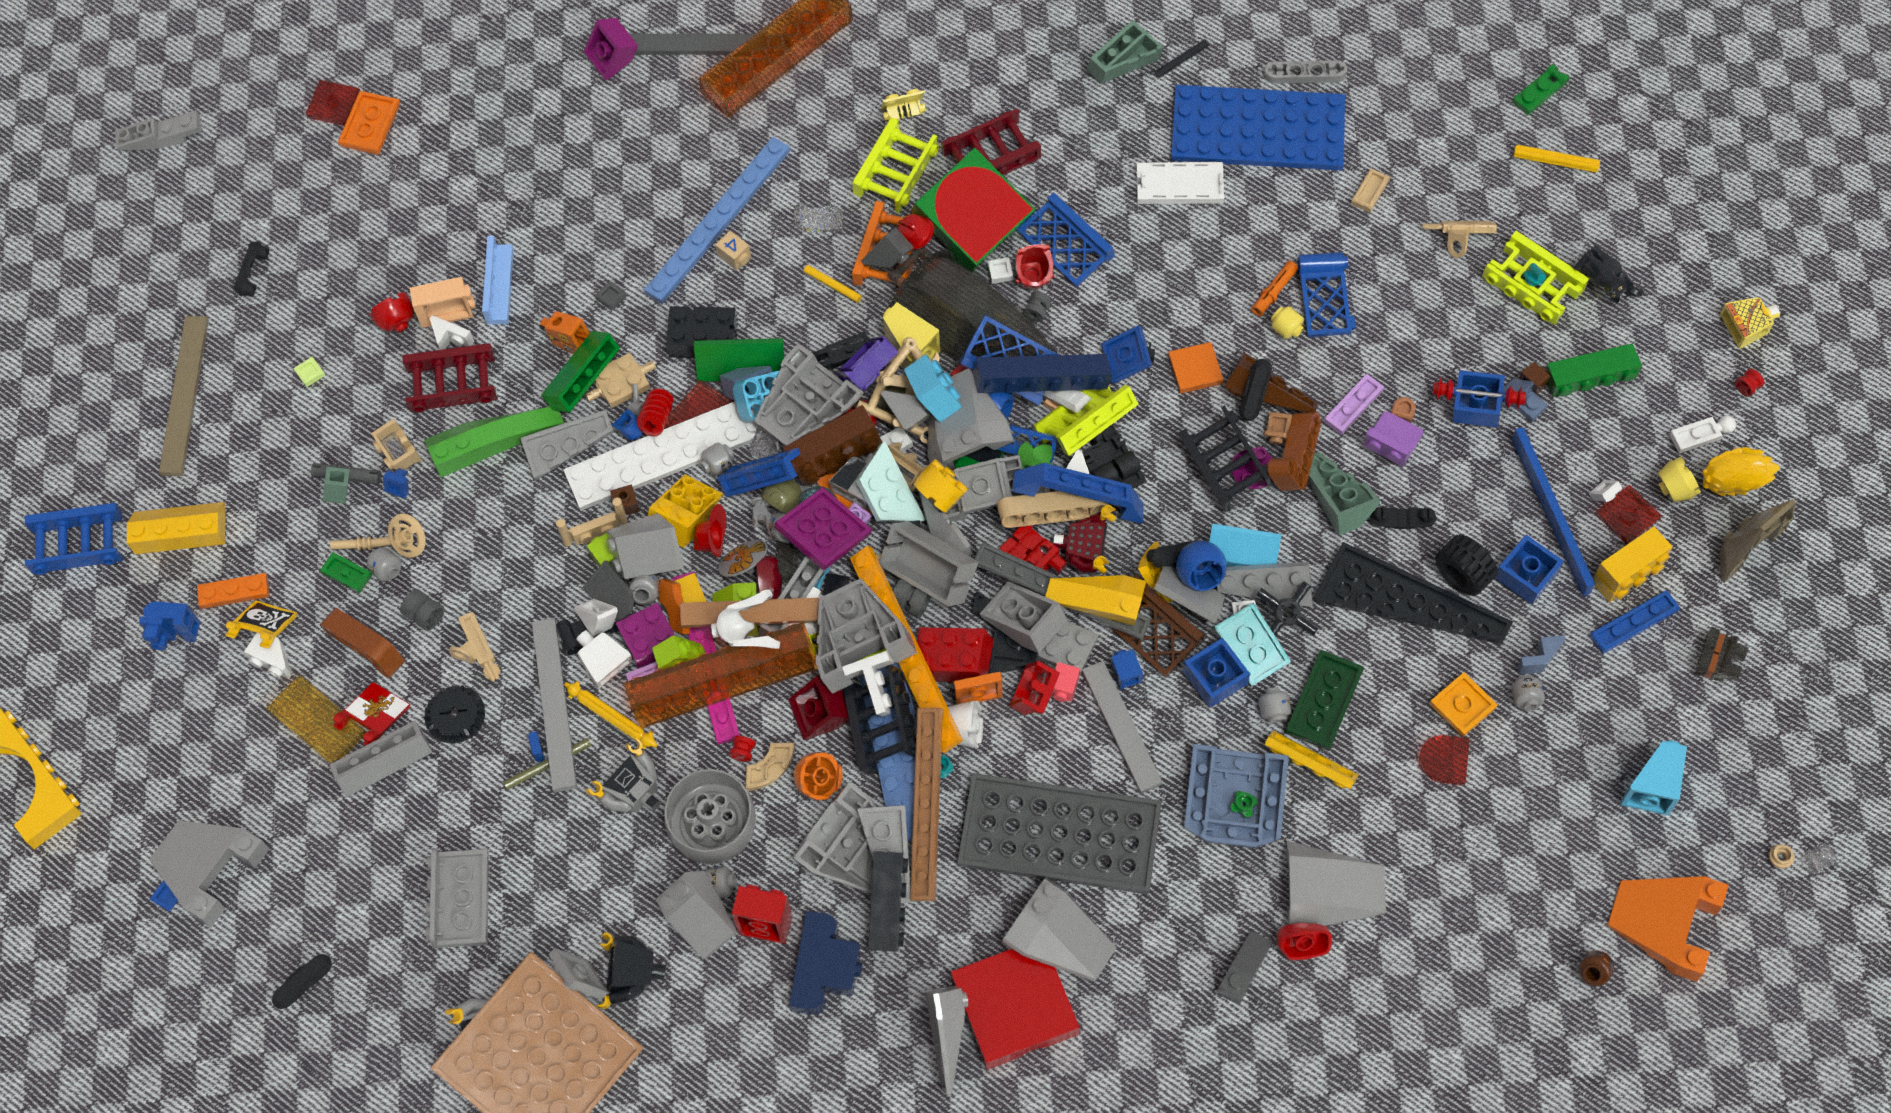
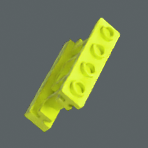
M1515 231L1510 241L1505 244L1503 252L1509 255L1507 260L1501 265L1492 259L1490 264L1488 263L1485 266L1482 276L1489 284L1495 285L1507 296L1513 297L1522 303L1525 308L1531 309L1540 315L1543 320L1554 325L1565 311V307L1559 304L1560 300L1566 293L1576 299L1583 293L1589 281L1588 277L1518 231ZM1518 256H1521L1528 262L1522 266L1515 262ZM1532 263H1536L1546 274V281L1539 289L1529 285L1522 279L1524 277L1523 273L1529 270V266ZM1508 268L1517 273L1513 279L1504 274ZM1555 279L1564 285L1560 291L1551 285ZM1544 292L1554 297L1550 304L1540 298Z

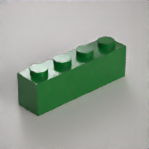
M591 331L541 396L552 410L570 413L619 351L620 347L609 333Z
M1633 343L1547 363L1546 371L1550 376L1547 384L1552 397L1558 395L1567 396L1572 392L1579 390L1588 391L1600 385L1610 386L1621 380L1631 381L1638 376L1642 364Z

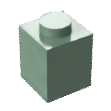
M326 468L323 501L346 504L350 469Z

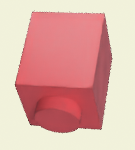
M1058 662L1055 670L1060 674L1051 696L1060 702H1066V700L1072 702L1080 678V668Z

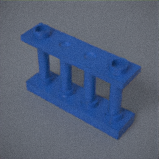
M116 503L25 515V525L32 533H35V559L25 560V566L32 574L42 575L49 571L98 564L112 565L115 562L123 561V556L118 549L113 548V523L123 520L122 511ZM103 523V549L90 551V527L94 524ZM73 527H80L81 553L68 554L67 530ZM58 530V556L45 558V533Z

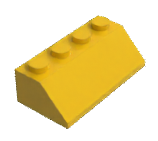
M225 502L134 512L127 522V544L134 554L225 544Z

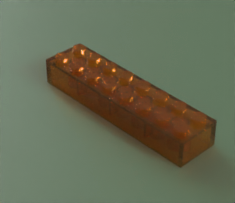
M798 0L700 76L698 81L701 94L728 118L851 23L853 21L852 5L846 0Z
M804 622L792 624L787 628L771 631L761 636H769L779 641V649L760 646H727L719 651L703 654L693 660L679 662L675 666L659 669L651 674L635 677L625 682L624 685L630 706L640 727L645 728L818 669L816 656Z

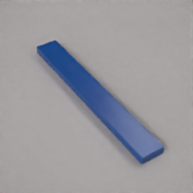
M1523 427L1517 428L1514 431L1512 442L1582 596L1589 595L1594 588L1595 582Z

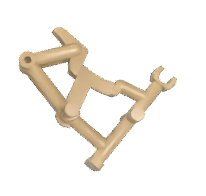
M911 337L904 339L902 346L898 350L899 352L892 358L886 368L879 372L880 375L876 378L877 385L869 402L866 403L858 399L853 405L854 408L863 405L868 414L904 429L894 414H890L876 406L881 398V392L889 385L906 388L905 394L915 395L908 377L894 374L909 353H911L915 361L923 356L916 340ZM935 352L931 360L936 359L939 362L940 357ZM917 426L912 430H906L918 435L923 443H928V439L923 437L924 432L928 431V426H923V428Z

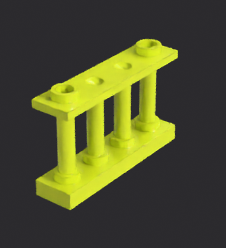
M891 117L852 182L853 194L862 197L865 191H874L895 200V212L900 213L903 206L906 207L908 205L910 194L929 161L938 153L937 136L933 134L928 143L901 133V130H899V120ZM894 141H900L923 150L919 159H915L891 149ZM890 157L914 168L910 175L907 176L883 166L882 161L884 158ZM880 173L904 183L900 192H896L872 182L873 176Z
M1124 385L1116 392L1111 391L1109 386L1108 389L1080 390V392L1091 397V400L1078 413L1060 405L1034 424L1033 427L1036 431L1056 436L1064 454L1070 456L1139 405L1130 386ZM1042 439V440H1041V442H1042L1043 444H1045V443H1047V442L1049 441V440H1046V439Z

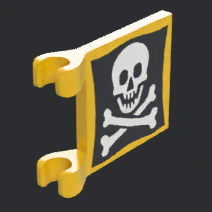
M255 600L234 621L226 623V628L229 629L226 636L236 638L241 628L260 633V638L263 639L260 647L268 649L271 647L274 639L297 617V612Z

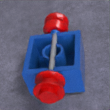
M1459 370L1458 384L1455 388L1452 379H1449L1447 383H1443L1440 378L1439 382H1434L1433 395H1437V400L1440 396H1445L1446 400L1449 401L1453 393L1456 396L1453 413L1454 423L1496 428L1499 425L1501 402H1504L1505 399L1507 408L1515 404L1519 410L1520 405H1525L1526 392H1522V387L1519 391H1514L1512 386H1510L1506 394L1503 392L1505 375Z

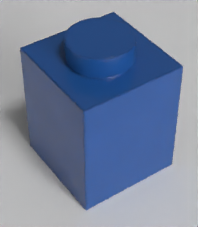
M1133 649L1129 651L1120 650L1114 656H1111L1110 665L1120 690L1142 683L1143 672Z

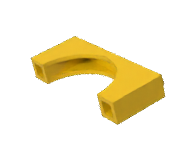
M0 708V754L14 755L25 759L31 765L35 775V793L31 805L23 817L14 824V827L26 843L35 850L82 815L77 808L80 803L72 793L68 795L65 792L67 785L59 776L55 779L52 775V772L55 770L47 760L42 761L39 758L42 753L34 743L30 745L27 742L29 735L21 726L17 729L14 725L17 720L9 710L4 712Z

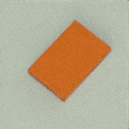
M359 91L338 140L339 146L379 155L401 104L400 100Z

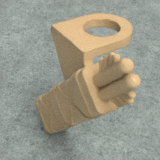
M1446 220L1441 221V224L1422 225L1423 229H1441L1443 233H1448V251L1455 258L1463 257L1466 254L1470 233H1496L1497 225L1494 221ZM1454 241L1460 242L1462 247L1460 253L1455 252L1453 249Z
M473 612L459 617V623L468 641L460 648L450 647L449 653L451 657L472 664L477 660L480 666L484 667L483 673L486 675L485 678H490L491 681L499 679V667L493 663L496 660Z

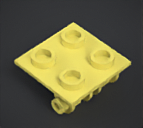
M919 89L907 91V95L898 96V94H892L887 96L881 106V111L886 110L883 113L884 120H890L891 117L900 120L897 108L899 109L901 119H904L902 106L905 107L908 118L910 117L909 108L912 116L922 115L926 108L924 103L920 104V101L923 100L925 91L919 92Z

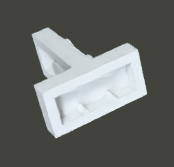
M887 651L842 667L844 675L850 678L864 674L875 712L881 717L891 714L889 707H892L888 693H884L882 686L885 684L883 674L877 670L895 663Z

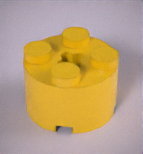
M934 459L914 481L916 488L927 499L930 498L934 505L945 513L968 490V487L963 482L957 481L954 478L956 474L949 467H944L937 459Z

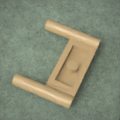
M614 498L612 501L615 513L612 512L572 527L570 530H568L563 519L557 520L556 525L563 544L570 546L573 541H575L576 546L588 544L595 537L602 536L608 530L618 527V524H627L628 520L621 499Z

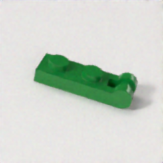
M1552 64L1546 72L1514 97L1512 103L1528 116L1569 81L1570 77L1565 73L1559 72V68ZM1553 77L1557 81L1553 83L1550 79Z

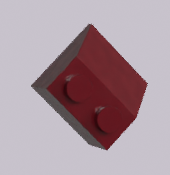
M816 676L788 699L803 740H809L837 730L849 721L843 690L841 689L832 694L821 680V676Z

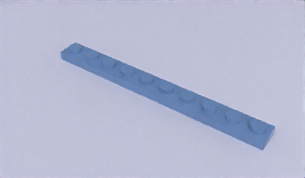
M775 137L769 140L644 289L646 295L661 304L666 301L791 151L790 146Z

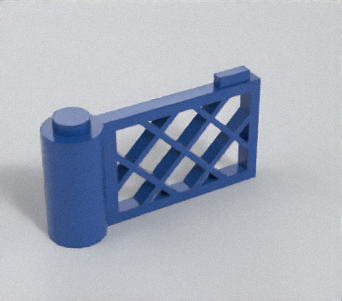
M1343 252L1298 255L1297 265L1301 282L1307 337L1352 334V330L1356 329L1355 317L1350 316L1344 269H1348V257L1344 256ZM1340 278L1341 285L1337 290L1326 284L1330 279ZM1314 280L1320 286L1313 292L1306 286V281ZM1323 287L1332 293L1327 301L1317 295ZM1335 296L1343 302V306L1339 311L1329 304ZM1313 298L1322 304V307L1317 312L1309 307V302ZM1325 307L1335 314L1330 321L1319 315ZM1339 317L1345 321L1346 328L1338 329L1332 323ZM1316 318L1325 324L1322 330H1312L1311 323Z

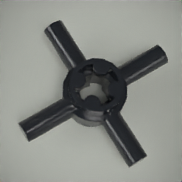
M1304 581L1292 598L1278 600L1262 587L1256 595L1273 607L1275 621L1270 629L1275 636L1283 625L1290 626L1293 624H1297L1312 636L1317 632L1318 628L1301 616L1299 603L1312 587ZM1291 606L1294 608L1293 614L1286 619L1283 618L1282 607L1288 608Z

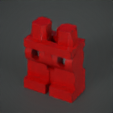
M1032 525L1019 527L1012 535V538L1010 537L999 548V550L1045 571L1051 568L1060 574L1066 568V561L1059 555L1060 549L1038 534Z

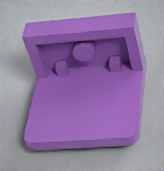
M1385 411L1375 427H1370L1366 433L1363 446L1404 467L1423 436V430Z

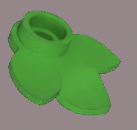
M1024 442L1018 450L1022 468L1042 463L1051 464L1050 461L1053 455L1051 446L1042 444L1033 448L1030 443Z

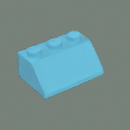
M1212 524L1209 542L1217 545L1224 553L1227 567L1277 564L1282 534Z

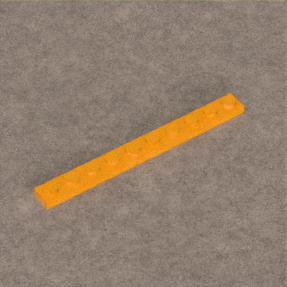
M866 546L853 555L850 560L859 579L861 578L902 622L912 637L917 653L898 663L905 674L919 707L943 709L941 752L946 753L964 740L873 548Z

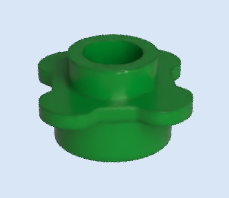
M1236 792L1234 795L1235 801L1230 805L1231 811L1234 813L1239 812L1246 818L1253 815V806L1257 804L1256 797L1247 792Z

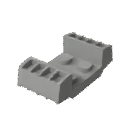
M1020 455L997 458L952 470L956 474L954 478L957 481L963 482L968 487V490L947 511L948 520L950 522L967 519L966 514L996 507L997 502L1003 498L1024 495L1012 492L1013 474L1015 471L1023 469Z

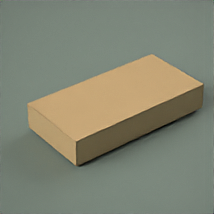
M1371 168L1354 195L1351 204L1371 213L1387 186L1390 177Z

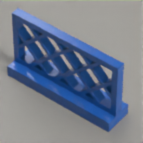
M1054 192L1048 197V202L1017 229V232L1031 245L1041 244V240H1053V249H1050L1051 254H1053V266L1076 288L1106 260L1109 262L1115 257L1113 247ZM1050 210L1054 214V221H1042V215ZM1066 225L1069 228V235H1057V226ZM1030 226H1039L1038 235H1028L1025 231ZM1042 226H1054V234L1041 235ZM1069 239L1068 249H1056V240ZM1072 239H1081L1084 242V248L1071 249ZM1071 253H1083V263H1071ZM1086 253H1096L1100 257L1095 262L1086 263ZM1056 254H1068V263H1058L1056 261ZM1083 267V273L1077 279L1070 274L1071 268Z
M984 315L958 362L973 370L976 358L990 357L1000 353L1007 357L1006 351L1018 348L1019 355L1023 356L1021 347L1028 344L1034 346L1035 356L1058 354ZM986 322L995 325L997 335L985 338L983 328ZM999 328L1006 332L1000 333ZM981 334L982 339L977 341L979 335ZM1012 334L1017 345L1004 348L1001 336ZM998 338L1002 350L989 353L986 341ZM1018 338L1025 342L1020 344ZM983 342L986 355L976 357L970 353L975 344ZM1038 349L1045 353L1039 354ZM1045 391L1015 393L1040 405Z

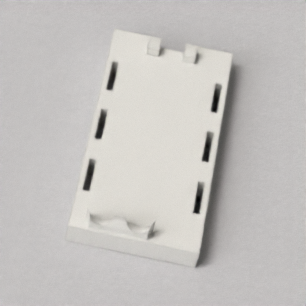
M1223 162L1137 163V182H1141V185H1137V204L1224 203Z

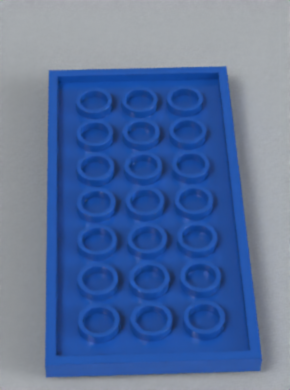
M1176 85L1171 161L1223 162V164L1343 171L1345 94Z

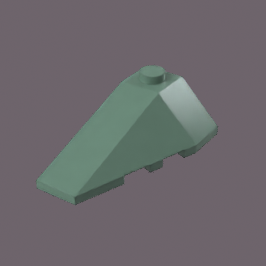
M1320 452L1314 453L1308 482L1328 520L1339 535L1360 528L1378 507L1380 500L1369 485L1364 482L1361 484L1354 479V475L1340 470L1335 462Z

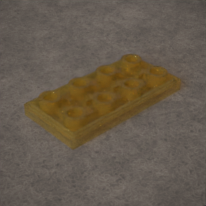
M298 675L266 708L329 764L343 758L366 733L365 729L351 718L342 730L333 727L334 723H336L333 721L334 716L342 710L301 675Z

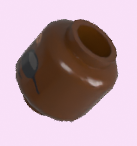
M1600 950L1587 953L1579 965L1580 977L1590 986L1597 987L1606 984L1614 973L1613 959L1610 955Z

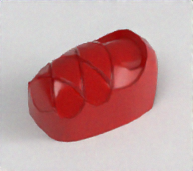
M1302 922L1284 925L1278 930L1276 938L1278 947L1289 960H1305L1323 956L1331 950L1332 935L1328 927L1317 923Z

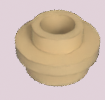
M1779 844L1770 850L1769 860L1775 867L1785 869L1794 862V853L1790 847ZM1777 854H1782L1785 860L1781 861Z

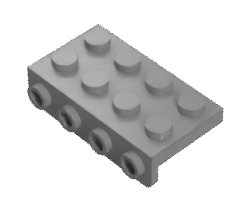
M432 849L431 856L427 858L428 870L431 871V879L427 880V892L430 894V902L426 904L427 917H430V926H426L427 941H430L434 948L488 945L489 851L487 849L439 852L437 849Z

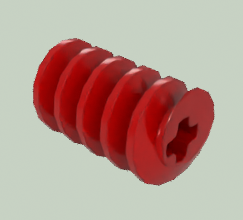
M657 388L651 390L646 396L637 418L638 428L644 434L653 437L659 436L663 432L674 401L673 396L668 391Z

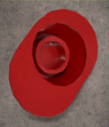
M909 214L898 221V230L910 242L914 250L924 247L931 240L934 233V225L928 218Z
M715 505L710 519L696 526L694 534V549L696 551L712 552L716 557L721 556L726 530V513L722 505Z

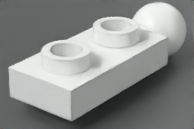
M1723 416L1716 423L1713 417L1671 430L1669 435L1678 452L1682 453L1720 440L1723 436L1721 432L1729 434L1735 430L1736 421L1731 416Z

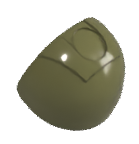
M792 479L766 486L761 493L762 498L784 513L790 512L802 502L801 489Z

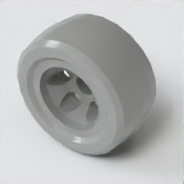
M715 769L699 770L688 774L672 788L664 809V823L670 840L686 858L703 864H719L739 855L749 844L756 824L755 806L746 787L733 775ZM716 800L722 801L724 804L718 805ZM712 810V815L707 816L705 812ZM692 811L697 813L696 817L689 818ZM726 813H730L732 819L726 821L723 819V816ZM696 827H703V832L701 834L695 833ZM719 827L722 829L719 835L712 833L714 828Z

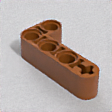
M1318 412L1295 413L1293 415L1282 458L1271 459L1268 463V474L1281 491L1304 490L1307 486L1321 428V418Z
M334 608L320 624V627L327 634L369 660L388 679L405 662L404 658L388 640L338 608Z

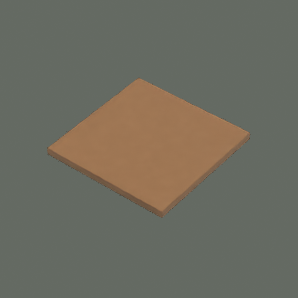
M530 952L430 1069L482 1113H590L644 1047L577 990L571 991L564 985L562 977L534 953Z

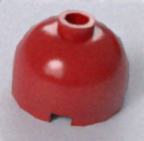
M406 292L398 293L399 298L397 299L389 297L371 309L372 313L369 312L368 315L378 328L386 332L396 330L397 333H400L409 327L408 323L413 318L414 308Z

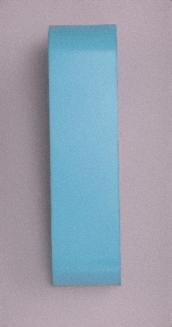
M779 371L744 379L734 384L733 395L738 414L744 422H753L764 401L763 396L770 393L773 386L772 382L774 378H777ZM765 380L768 383V388H766L764 385ZM745 385H746V386L748 387V389H749V393H748V394H747L746 391H745ZM751 407L754 409V416L751 414Z

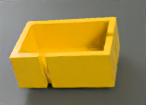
M1655 526L1600 563L1596 571L1597 573L1593 577L1594 586L1609 603L1616 598L1618 600L1622 599L1629 593L1630 588L1641 586L1647 580V576L1650 574L1657 575L1664 569L1665 566L1663 564L1670 558L1669 553L1673 546Z

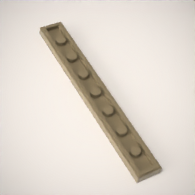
M185 316L159 468L161 476L184 475L209 323L207 316Z

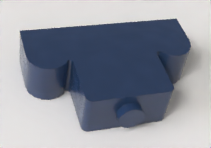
M806 911L789 1003L791 1012L817 1015L826 1006L823 992L852 996L854 994L856 978H861L863 963L859 962L861 954L860 945L858 942L836 939L838 936L837 922L829 914Z

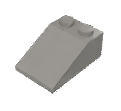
M1009 581L980 613L982 618L1011 639L1036 653H1040L1068 621L1059 602Z
M705 871L685 872L655 899L665 919L703 959L710 957L737 933Z

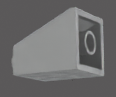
M658 513L607 531L609 539L606 540V544L614 558L611 561L612 567L624 579L684 568L675 528Z

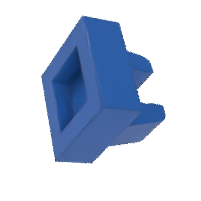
M398 468L394 473L387 471L383 476L384 491L405 499L409 494L408 478L405 477L408 471Z

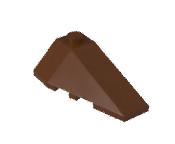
M1245 352L1240 356L1225 385L1228 391L1235 396L1240 395L1243 397L1251 367L1257 360ZM1270 375L1263 402L1304 412L1316 411L1318 405L1316 401L1296 387L1289 388L1284 381L1285 379L1280 375Z

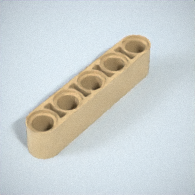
M1056 491L1039 493L1034 497L1028 495L1006 497L997 502V510L1002 525L1006 528L1082 520L1101 512V509L1105 505H1109V503Z

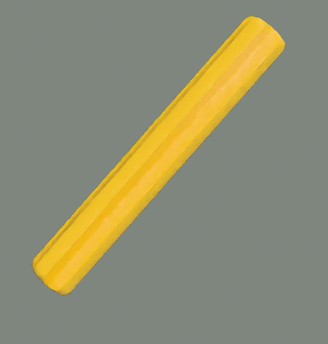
M1516 145L1514 149V157L1591 172H1597L1600 166V160L1523 145Z

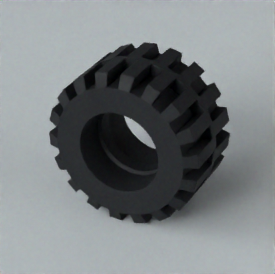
M1463 534L1455 535L1435 556L1436 566L1446 581L1460 592L1469 596L1478 595L1498 575V568L1490 553L1480 543Z

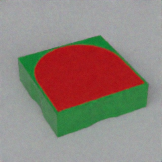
M974 148L914 204L910 212L932 221L934 225L933 234L940 238L949 251L972 273L994 252L1002 241L1015 233L1032 216L1036 209Z

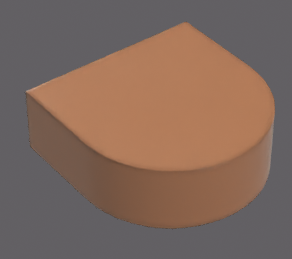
M1407 397L1398 398L1393 404L1391 413L1412 423L1416 410L1415 403Z

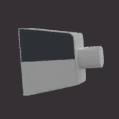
M869 453L864 461L857 457H852L829 481L831 492L852 503L855 502L867 511L869 506L856 480L861 472L865 470L868 461L874 456L872 453Z

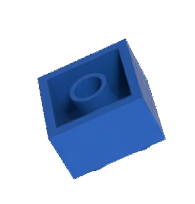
M1525 535L1499 566L1498 575L1495 579L1533 605L1558 575L1564 560L1528 535Z
M1224 638L1219 639L1184 661V675L1209 708H1212L1249 683V671Z

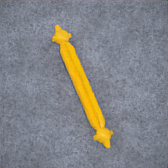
M579 681L564 683L569 694L568 698L572 699L577 696L580 703L631 738L639 739L643 749L650 746L655 748L658 746L653 736L654 732L649 731V733H645L642 727L588 690H581Z

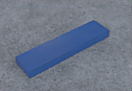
M1665 590L1591 632L1589 637L1603 655L1677 613L1680 607L1670 593Z

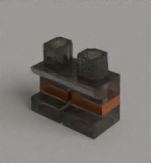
M1711 626L1706 634L1694 674L1718 682H1722L1724 678L1737 681L1741 675L1742 666L1731 663V660L1734 658L1743 662L1749 648L1737 643L1739 637H1728L1721 634L1719 629Z

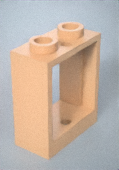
M462 277L410 288L412 305L422 328L432 326L430 321L432 315L448 322L473 317L472 309L476 308L474 297L471 295L469 284L465 285Z

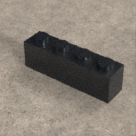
M874 851L868 950L899 952V947L904 945V932H900V922H905L906 911L905 907H901V899L906 898L907 883H902L903 873H908V858H904V853Z

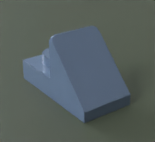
M1513 379L1503 388V392L1506 394L1510 386H1512L1514 391H1519L1522 387V392H1526L1525 405H1520L1519 410L1517 405L1512 404L1511 406L1532 423L1547 409L1548 404L1531 391L1534 385L1533 381Z

